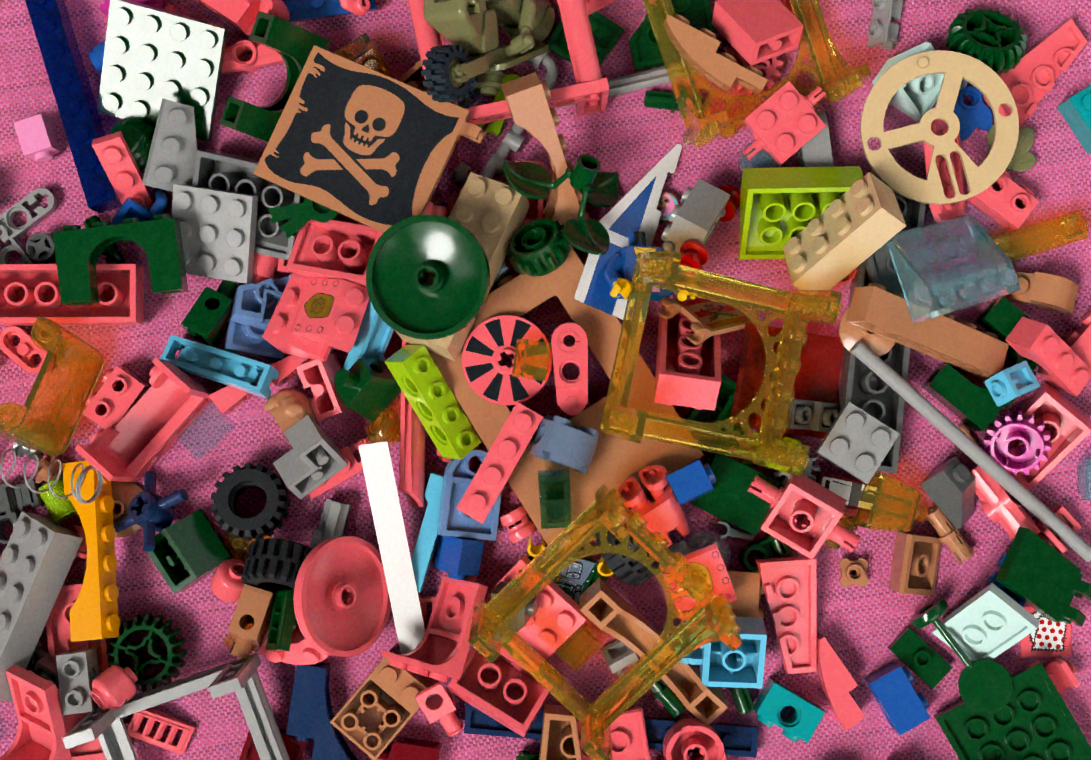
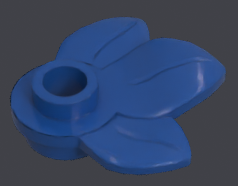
M966 85L965 88L959 90L953 111L960 122L959 134L961 142L973 133L975 127L983 131H989L993 120L991 110L983 103L982 93L976 87ZM964 96L970 97L972 101L971 105H966L964 103Z

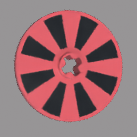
M512 315L496 316L479 324L470 333L462 352V369L469 386L481 398L498 405H515L517 402L523 403L534 397L547 382L552 366L551 349L542 331L530 321ZM504 352L508 356L511 354L515 356L512 360L514 366L509 369L506 365L502 367L499 365V362L502 360L500 355Z

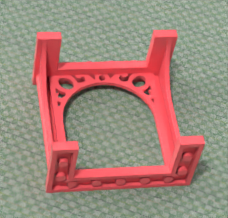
M408 0L422 63L424 59H427L425 54L427 51H431L430 48L445 45L443 36L425 20L424 0ZM556 0L576 84L550 90L552 98L547 100L549 109L576 104L578 117L606 111L609 85L607 78H602L585 0ZM506 100L466 108L471 112L467 123L474 125L512 118ZM450 102L458 106V102ZM460 136L457 143L465 142L467 138Z

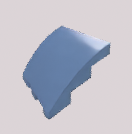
M291 274L274 280L272 278L263 280L257 284L250 283L238 286L228 324L224 351L275 362L284 359V353L276 349L262 336Z

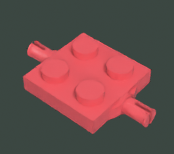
M788 81L742 121L751 130L755 140L746 149L742 150L744 155L748 154L746 158L751 160L763 150L769 153L781 165L824 129L826 125L818 117L813 107L826 96L824 91L817 95L823 89L817 86L816 89L805 97Z

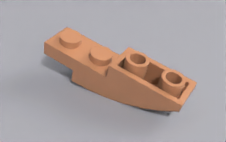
M668 14L663 27L669 39L682 57L699 74L726 92L732 87L733 83L756 94H759L764 89L768 79L762 77L763 73L752 66L745 68L737 64V59L728 53H716L721 41L715 39L716 35L705 28H701L699 31L690 26V21L683 16L675 14L673 17Z

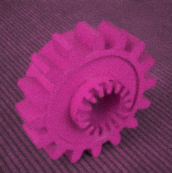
M1021 410L1018 411L1017 417H1012L1009 411L1006 412L1005 420L996 417L994 420L996 427L988 425L986 432L989 435L984 436L983 444L989 445L985 448V452L988 455H992V458L1005 470L1012 471L1013 476H1016L1018 472H1024L1025 475H1029V470L1032 468L1039 470L1041 467L1040 460L1048 461L1049 454L1045 451H1051L1052 443L1047 441L1051 437L1050 431H1042L1045 427L1044 421L1034 423V414L1029 415L1028 418H1023ZM1018 439L1022 440L1025 444L1021 448H1016L1010 442Z

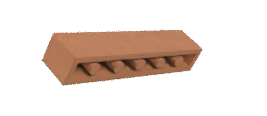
M869 283L868 286L855 287L846 322L978 377H992L1003 370L1009 344L998 340L997 334L985 331L980 332L976 330L977 326L974 324L954 321L955 317L953 315L941 312L936 313L932 311V306L924 303L910 302L909 296L887 292V287L881 284Z

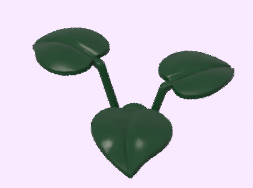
M582 154L578 157L573 169L567 168L560 178L552 182L550 173L538 164L522 161L508 162L504 160L503 170L506 179L518 193L528 198L545 199L549 195V189H556L567 178H570L571 186L581 191L582 199L578 220L570 219L564 224V237L572 246L581 251L595 255H605L610 246L607 230L597 220H585L584 211L587 200L598 207H611L615 205L618 199L617 173L598 172L601 167L600 162L591 155Z

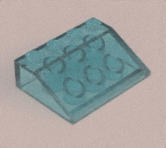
M972 214L899 233L886 242L913 324L1021 290L1012 261Z

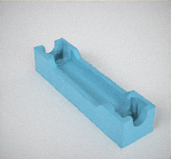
M370 298L354 346L348 353L343 368L349 370L360 358L385 361L384 353L394 329L389 327L380 318Z
M172 334L160 358L170 361L187 374L197 375L235 387L269 399L272 393L270 390L271 381L273 379L277 380L280 374L278 370L269 364ZM178 350H181L178 357L180 361L175 360V354Z
M434 472L430 474L424 494L428 505L411 559L419 593L423 590L438 539L437 528L444 475Z

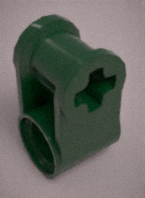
M767 534L763 538L743 546L739 551L738 559L744 568L758 572L757 564L751 566L747 560L748 554L752 550L759 552L760 559L797 557L798 554L790 546Z

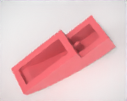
M817 633V673L822 690L838 722L845 730H848L865 718V715L849 694L858 684L826 638Z

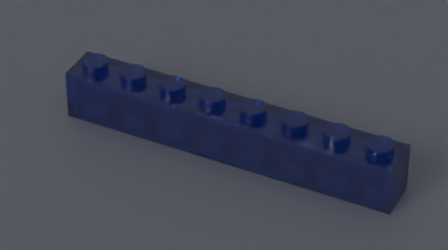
M25 0L88 207L98 213L119 208L122 204L92 147L93 139L106 135L99 112H97L96 102L64 0Z

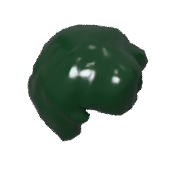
M127 118L116 122L110 134L121 131L139 169L143 170L146 168L156 126L138 118Z

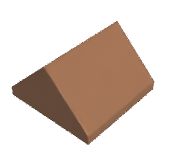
M897 531L888 588L902 594L934 596L941 541L937 537Z

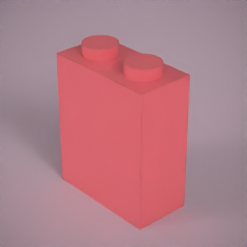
M779 0L715 1L711 22L716 30L750 66L798 48L804 26Z

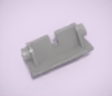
M873 0L867 48L882 44V49L893 50V46L897 44L899 25L892 23L891 19H900L903 0Z

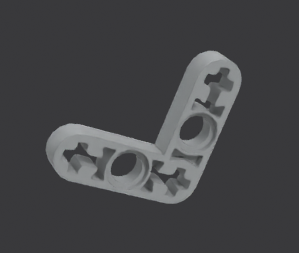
M37 188L0 215V232H3L0 235V239L4 244L10 245L3 248L0 244V264H8V255L14 251H18L22 256L20 264H36L29 257L18 239L56 210L58 205L57 198L51 191L45 188ZM41 195L45 198L49 197V199L46 201L48 204L46 208L38 206L36 209L33 210L38 214L35 217L33 213L26 208L28 204L32 208L36 207L40 203L38 198ZM18 212H25L27 215L26 224L22 227H16L13 223L14 215Z

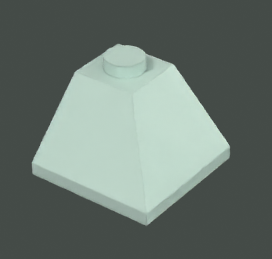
M924 42L888 59L873 80V86L890 67L899 61L918 53L936 50L931 43ZM944 74L924 75L908 82L896 92L890 104L916 122H920L922 116L932 109L936 103Z

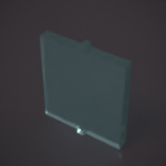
M209 402L177 439L199 461L213 447H218V442L234 428Z

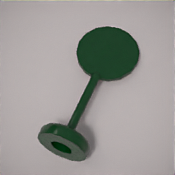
M944 597L933 600L914 614L910 619L912 625L915 628H923L933 623L966 666L959 676L958 689L963 701L969 707L980 712H994L1003 708L1010 701L1013 692V682L1008 670L1000 663L990 659H978L971 662L938 619L948 608V603Z

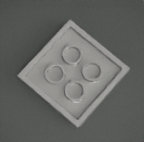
M180 183L173 184L172 218L180 222L186 274L245 284L252 283L258 195Z

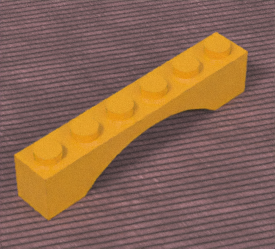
M87 460L63 463L65 495L72 493L70 479L74 467L79 463H82L85 468L92 466ZM78 466L77 469H76V471H75V473H74V477H73V489H74V490H75L77 478H78L79 474H80V473L82 472V470H83L81 466ZM94 469L89 470L85 474L80 488L81 497L85 501L94 495L97 488L98 475ZM103 476L101 492L92 503L82 504L73 495L68 497L81 519L87 545V566L83 585L76 602L70 610L71 642L119 637L120 618L118 616L117 601L119 590L116 582L117 559L115 557L114 543L116 532L113 524L114 500L112 498L111 481Z

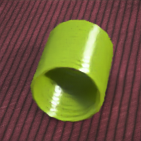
M63 476L59 477L56 484L52 487V490L60 496H66L64 494ZM56 479L49 481L50 486ZM48 484L42 485L38 490L47 489ZM50 490L39 493L55 523L77 514L75 507L68 497L65 499L57 498Z

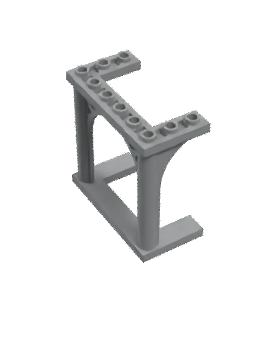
M258 653L247 656V659L240 658L155 689H150L144 693L136 694L117 710H110L108 708L103 710L99 707L93 712L88 713L62 738L66 750L98 738L106 760H138L122 717L208 688L212 699L232 692L236 693L260 760H290L257 672L258 667L261 665Z

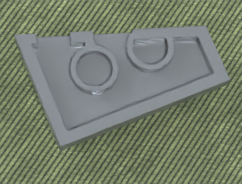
M162 98L142 180L143 185L173 192V184L192 185L197 150L194 107Z

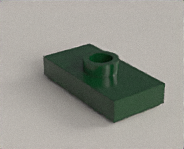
M293 589L277 590L275 592L266 642V650L290 651L293 630L297 625Z
M906 627L887 647L932 689L952 669L942 657L909 627Z

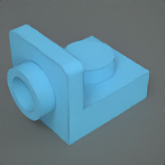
M1027 361L1002 370L984 382L998 407L1040 387Z

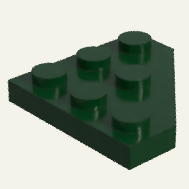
M656 0L629 40L634 71L686 61L677 51L663 27L668 14L673 17L675 14L683 16L690 21V26L699 31L701 28H705L716 35L715 28L711 24L712 13L709 0Z

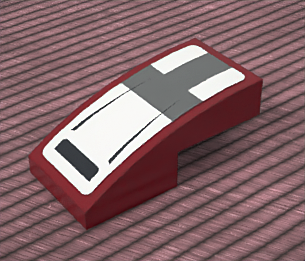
M817 473L816 483L846 500V508L874 513L878 484H865L859 480Z

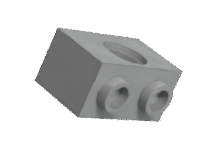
M97 646L67 650L56 655L62 715L93 712L98 709L99 706L90 695L92 681L100 675Z

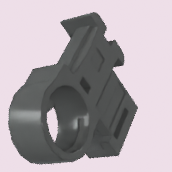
M31 480L28 483L35 490L42 486L41 483H35V480ZM6 483L0 485V543H8L9 539L4 534V525L9 520L12 527H14L21 513L16 512L17 510L24 511V507L28 505L32 507L45 506V502H43L39 493L32 492L27 485L21 488H14V490H11V487L6 485Z

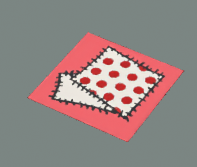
M1023 606L1025 610L1039 620V625L1035 631L1020 640L1021 657H1072L1071 624L1049 621L1031 606Z

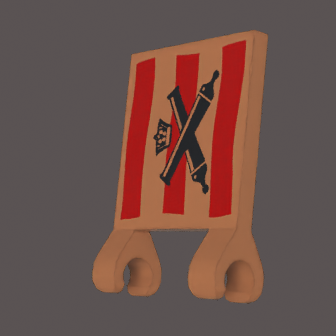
M718 291L698 295L695 299L689 297L685 301L664 297L661 300V304L665 308L658 311V314L666 320L671 319L679 312L688 317L693 322L690 328L695 333L688 335L687 339L695 345L701 344L711 336L753 327L755 323L753 319Z

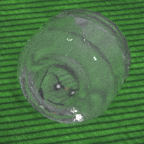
M700 530L690 538L688 543L689 553L716 543L725 567L728 566L731 548L718 532L714 530Z

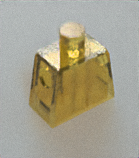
M875 472L869 484L864 486L854 524L872 530L909 532L912 530L914 521H925L928 509L925 505L919 504L920 491L888 475Z

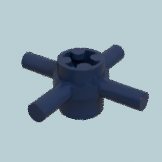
M147 471L144 474V491L135 495L131 500L128 508L129 515L113 522L115 532H120L137 524L143 527V550L147 552L155 550V531L161 532L172 524L175 517V510L172 506L188 498L186 490L179 489L165 497H161L156 494V473L154 471Z

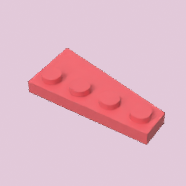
M1072 18L1063 22L1028 50L1015 69H1010L1008 73L1001 72L998 74L1009 88L1015 101L1019 117V127H1021L1027 117L1033 114L1038 107L1037 104L1046 93L1050 92L1057 78L1062 72L1066 71L1088 42ZM982 94L983 99L985 100V102H986V103L988 104V106L990 107L988 101L986 100V98H985L984 95ZM1002 104L999 106L998 112L1001 116L1007 117L1011 114V108L1006 104Z
M806 556L757 559L756 563L785 671L788 674L817 672V559L814 557L811 560Z

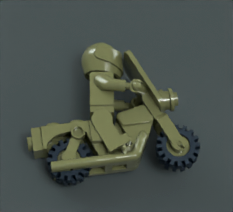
M424 0L425 20L453 44L430 48L431 51H427L425 54L427 59L423 60L422 65L426 69L421 70V76H426V80L422 82L424 87H429L426 90L427 94L432 95L431 99L438 102H461L470 96L468 92H472L474 89L471 83H475V88L481 89L480 94L498 95V90H502V78L505 77L503 70L549 51L548 44H538L548 36L553 27L555 12L549 0ZM497 25H502L505 33L512 38L509 45L498 46Z

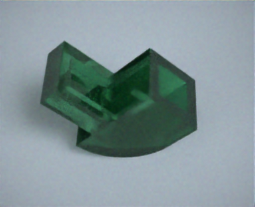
M569 469L538 471L541 529L572 527Z

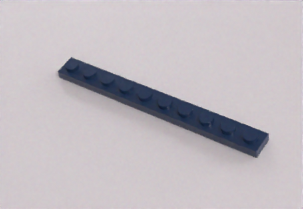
M466 703L464 733L523 738L469 703ZM542 708L525 736L526 739L541 740L544 708ZM575 711L576 717L598 714L597 712ZM644 716L649 749L663 750V741L666 733L681 719ZM717 722L710 724L716 730L724 745L725 755L756 758L759 730L757 726ZM695 747L694 750L690 749V750L688 751V752L700 753L697 747Z

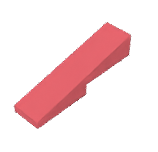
M290 355L272 364L271 366L280 372L277 380L273 379L272 382L275 386L281 387L298 373L297 366L314 359ZM226 386L208 396L222 414H230L253 394L235 387Z

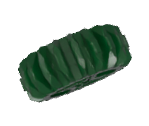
M976 7L973 11L966 9L964 13H959L953 23L950 24L947 32L946 46L949 47V51L963 53L980 60L997 74L1000 72L1008 73L1010 69H1015L1020 63L1021 58H1023L1026 52L1028 36L1024 34L1025 28L1018 26V20L1010 19V14L1003 15L1000 13V10L997 12L991 11L989 7L985 10Z
M151 612L145 613L143 618L140 614H136L133 616L132 621L129 619L122 621L123 628L119 627V637L110 638L108 641L115 648L106 651V655L114 656V660L108 662L107 666L117 665L123 669L129 667L138 679L135 682L136 689L138 690L141 685L143 693L150 690L151 687L155 689L162 686V684L171 683V677H179L180 672L177 668H182L186 664L179 657L188 654L186 649H180V645L186 643V639L181 638L178 640L176 636L181 632V629L176 628L172 631L170 628L173 625V620H167L162 624L163 615H156L153 620ZM137 630H150L142 642L136 641L132 643L129 641ZM160 637L164 640L168 651L161 648L159 643ZM146 647H148V653L152 655L149 658H146L147 653L143 651ZM127 654L134 659V668L130 664ZM152 663L166 664L159 674L145 675L146 670L150 668Z

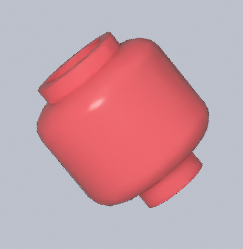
M239 559L224 560L216 569L211 579V589L220 600L233 603L239 600L244 586L241 577L245 562Z
M112 665L92 681L90 695L101 709L117 710L136 695L135 682L138 679L129 667L123 669L120 666Z

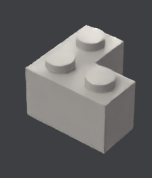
M309 415L295 422L284 431L293 449L284 453L282 457L273 462L287 488L300 500L348 465L334 441Z

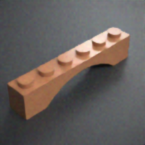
M536 72L501 84L515 124L529 131L547 150L552 169V182H555L565 173L567 168L573 169L570 159L565 161L563 152L568 151L563 135H557L555 126L560 125L554 107L549 109L547 100L552 97L546 80L541 82ZM567 178L556 189H550L549 198L543 211L545 219L558 220L560 225L565 224L570 219L578 220L579 202H581L582 194L581 191L571 186L570 178ZM585 210V211H584V219H585V220H588L589 217H588L587 212H586V210Z
M599 577L579 596L580 611L598 628L621 641L643 659L670 687L683 705L702 723L711 724L728 708L724 691L719 687H708L702 684L699 668L695 665L681 663L678 660L680 651L603 579Z

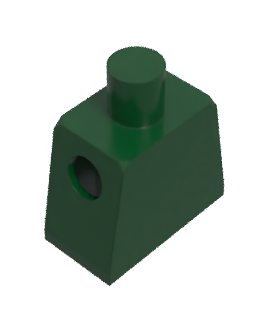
M360 358L349 370H338L334 379L335 389L346 406L373 422L401 391L387 365L381 360Z

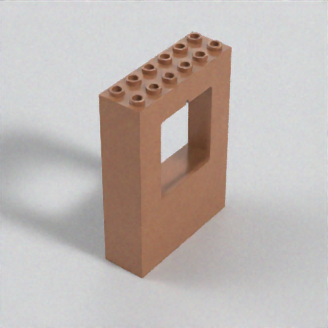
M569 244L571 251L567 259L555 271L543 276H529L525 273L513 278L512 275H509L497 283L498 289L490 294L488 293L486 302L468 334L469 337L470 333L487 319L502 315L521 317L548 299L556 296L572 321L586 332L589 348L615 388L614 392L569 419L572 421L570 427H573V425L585 426L599 432V442L587 474L574 471L575 469L571 467L565 468L538 458L536 455H531L530 451L533 442H530L508 479V483L551 551L623 507L618 502L616 493L627 478H636L644 493L647 492L648 489L638 476L641 469L652 465H662L671 474L704 456L674 407L654 403L655 377L617 317L575 300L574 296L584 265L571 244ZM464 345L456 361L428 351L453 395L489 451L511 413L506 405L494 404L481 398L469 386L462 369Z

